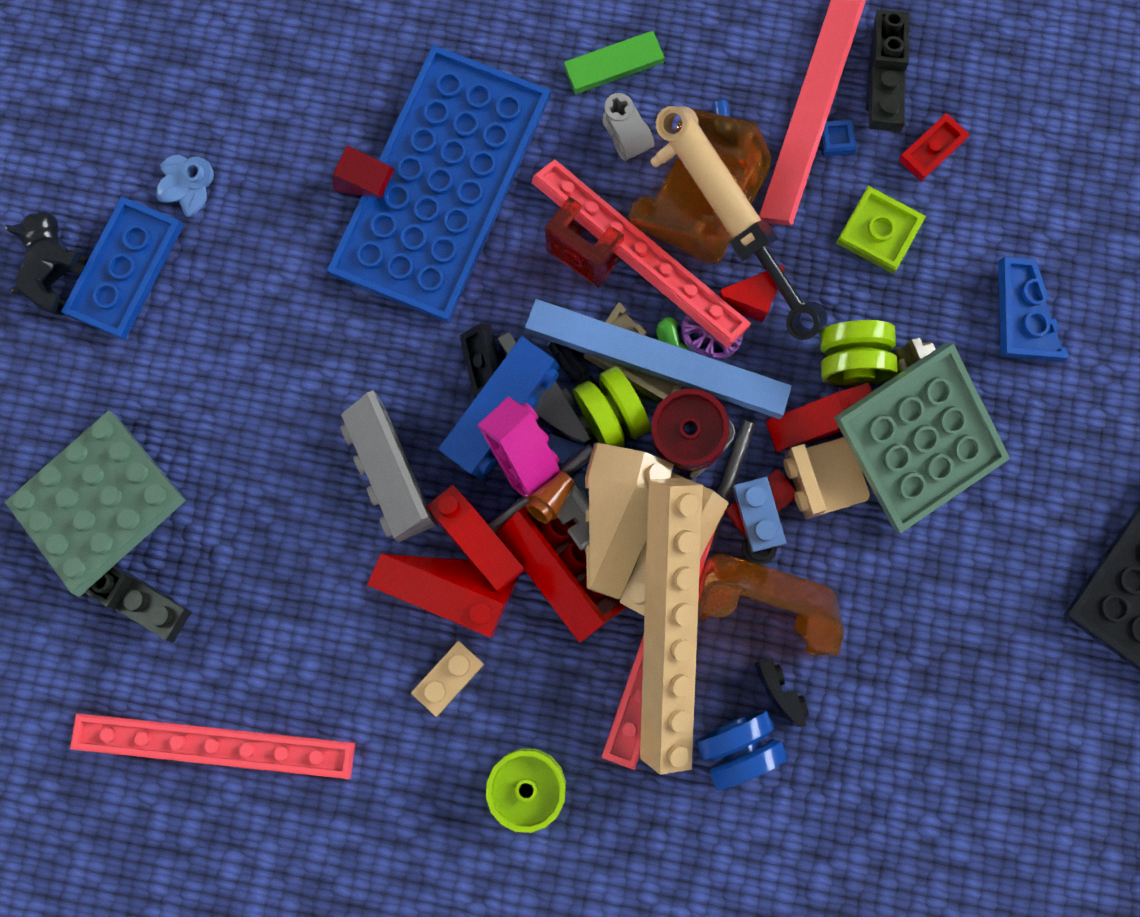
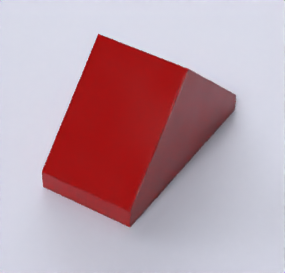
M780 265V268H781V270H782L783 273H784L785 270H784L783 266ZM765 271L720 289L718 296L740 314L763 322L778 288Z

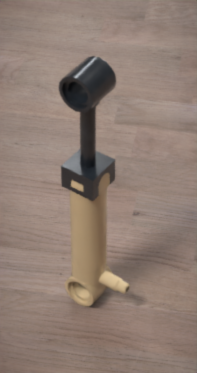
M668 106L662 109L656 119V129L658 134L663 139L669 141V143L651 158V164L654 167H658L662 163H666L674 155H678L732 237V240L729 242L740 259L745 261L756 255L791 308L786 319L788 332L799 340H807L817 335L827 323L825 309L816 302L805 301L803 303L767 248L778 240V237L767 220L760 219L698 125L696 113L686 106ZM677 114L682 119V127L678 133L672 126V121ZM802 313H807L813 318L814 325L812 329L802 325L800 321Z

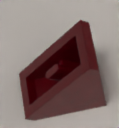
M347 145L333 173V189L339 193L381 198L394 169L390 165Z

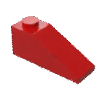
M869 383L834 393L784 413L781 419L773 417L766 420L765 423L775 452L778 453L841 433L834 417L871 393Z
M453 484L426 506L436 523L498 593L525 571L504 543Z

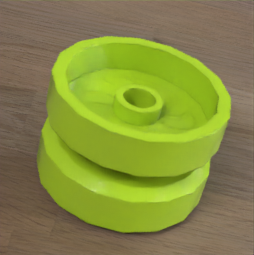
M856 320L836 323L824 327L819 332L821 352L829 355L821 361V377L823 382L840 386H859L865 383L870 385L889 381L898 375L897 356L888 352L896 347L895 325L879 320Z
M613 366L599 374L601 390L596 384L588 380L573 388V394L579 409L599 443L624 447L625 437L622 429L629 437L635 440L651 432L650 421L639 397L626 376L617 366Z
M521 748L508 753L493 767L487 779L486 800L491 814L502 826L514 832L532 833L546 828L558 817L565 802L566 780L562 768L551 755L539 749ZM524 783H528L533 787V794L529 797L527 793L522 796L519 792Z

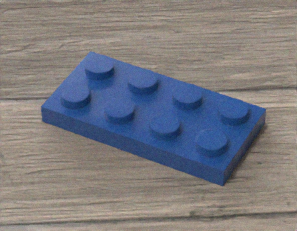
M121 196L61 312L68 317L125 341L184 226L182 222Z

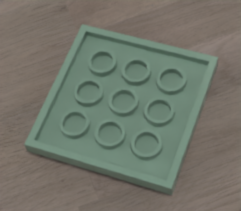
M946 342L834 417L890 524L899 533L904 532L1010 459L953 343Z
M108 410L8 498L5 503L68 590L80 597L180 507L186 499L119 418Z

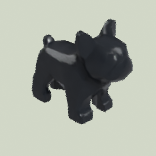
M46 211L27 215L21 224H6L4 228L18 237L26 249L24 260L15 278L16 286L10 289L11 293L29 299L44 311L66 316L61 311L67 299L60 298L61 295L55 293L51 285L65 272L81 274L88 258L81 256V253L75 250H68L58 238V221L52 214Z

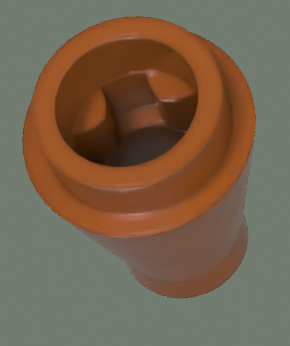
M559 471L554 478L528 497L527 511L536 520L544 524H548L550 520H556L571 489L575 486L574 480L568 474Z

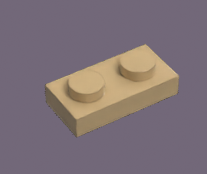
M458 641L411 694L435 717H438L485 664Z

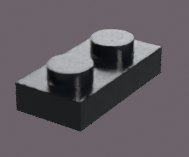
M480 323L459 335L474 398L477 397L500 366L491 324Z

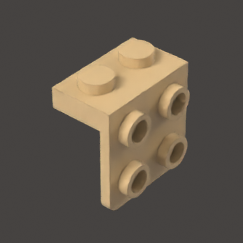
M844 437L808 448L805 447V444L792 447L784 455V468L788 478L793 480L796 489L794 493L795 501L799 511H803L805 519L866 502L870 498L862 469Z

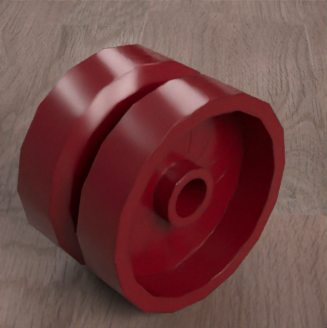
M681 389L669 394L658 404L652 417V442L657 454L663 460L673 463L674 468L680 471H698L709 467L721 456L729 437V418L724 406L712 394L700 389ZM689 425L690 428L696 426V433L693 435L686 434L684 426Z

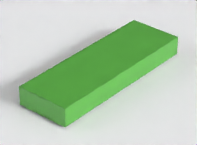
M650 31L564 62V69L576 95L664 63L665 57L654 31Z

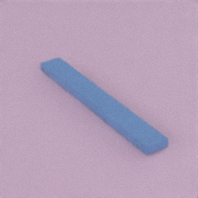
M535 299L524 333L689 389H700L712 394L716 398L781 419L784 415L792 385L538 299Z

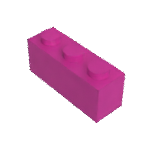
M508 396L478 424V427L512 488L529 500L528 497L561 471L557 464L560 460L555 452L549 448L547 444L549 437L538 426L536 422L538 415L534 409L527 403L521 405Z

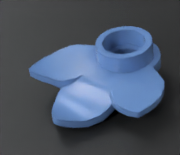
M181 155L170 156L160 164L161 170L166 176L157 185L156 198L159 202L163 203L179 201L184 215L190 218L205 204L207 199L206 187L212 183L214 172L210 163L204 158L195 156L187 159ZM198 168L197 175L193 177L194 171Z

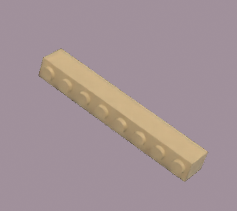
M684 478L649 479L640 759L660 775L692 770L703 485Z

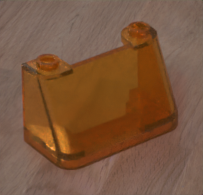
M691 108L698 117V125L751 204L768 173L771 163L770 151L757 123ZM682 120L676 127L677 133L681 130ZM679 157L655 200L649 196L640 197L633 204L628 216L633 225L638 229L711 264H716L721 260L730 244L729 241L732 240V237Z
M719 553L706 561L699 580L698 619L706 621L709 616L721 618L729 615L734 611L739 596L797 614L793 631L798 632L804 638L806 643L805 653L820 658L839 656L844 629L839 601L836 593L831 588L728 554Z

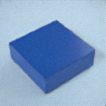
M853 119L826 121L820 140L822 156L855 153L857 148Z

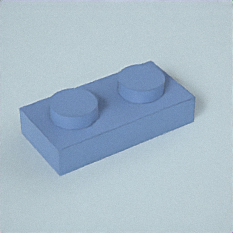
M763 477L734 485L732 488L751 553L785 545L787 542L768 478Z

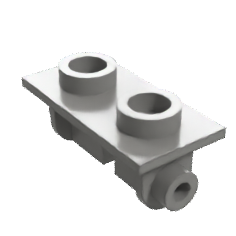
M575 485L571 489L557 517L563 525L571 520L575 521L576 525L569 528L567 532L580 551L584 550L586 552V546L590 543L589 522H586V510H589V500L585 492Z

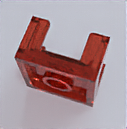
M569 196L545 226L546 251L599 288L621 260L615 254V251L624 241V234L614 227H609L595 246L579 236L582 229L574 222V218L582 209V205Z

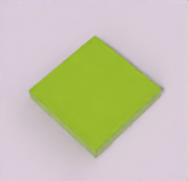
M868 186L836 244L894 274L926 216Z

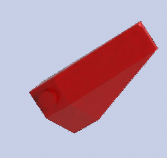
M380 554L367 586L493 639L519 576L498 593L470 560Z

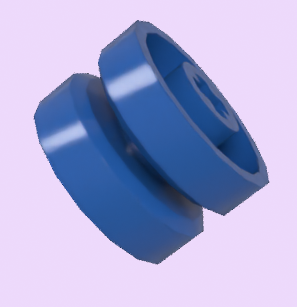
M767 710L731 720L695 741L704 760L712 761L726 756V758L714 764L709 771L717 790H724L756 778L778 767L789 758L780 740L770 739L757 743L767 737L775 728Z

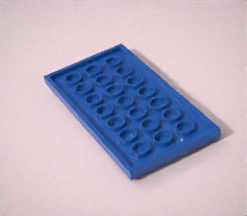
M432 45L379 158V161L390 165L394 169L393 174L381 198L361 196L326 270L327 273L332 277L449 323L549 102L551 90Z

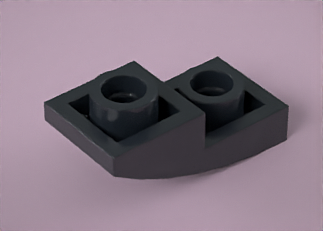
M773 659L755 662L754 664L761 683L775 707L793 726H806L804 717L809 715L806 701L803 695L798 696L796 690L782 692L781 685H785V679L780 665H774Z

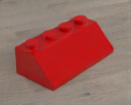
M525 506L518 510L496 533L523 566L526 573L577 641L581 643L627 607L620 603V599L587 589L586 552L584 550L580 551L567 532L569 528L576 525L574 520L563 525L557 517L556 520H550L548 524H544L536 520L527 511Z

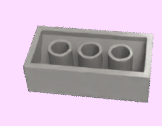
M374 390L367 392L341 414L345 425L340 426V429L347 444L353 443L358 455L353 457L360 475L367 474L371 486L366 487L372 504L374 506L379 504L384 517L379 518L386 536L393 535L396 541L401 542L435 527L436 524L426 508L427 503L385 406Z

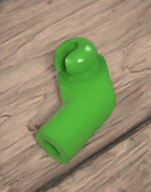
M663 318L657 324L656 334L659 341L691 351L684 343L679 341L677 332L678 322L674 318Z

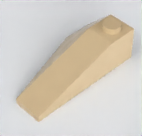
M594 443L585 475V489H589V510H586V522H589L590 542L586 546L587 589L615 599L621 598L647 539L649 479L670 478L674 466L673 463L647 452Z

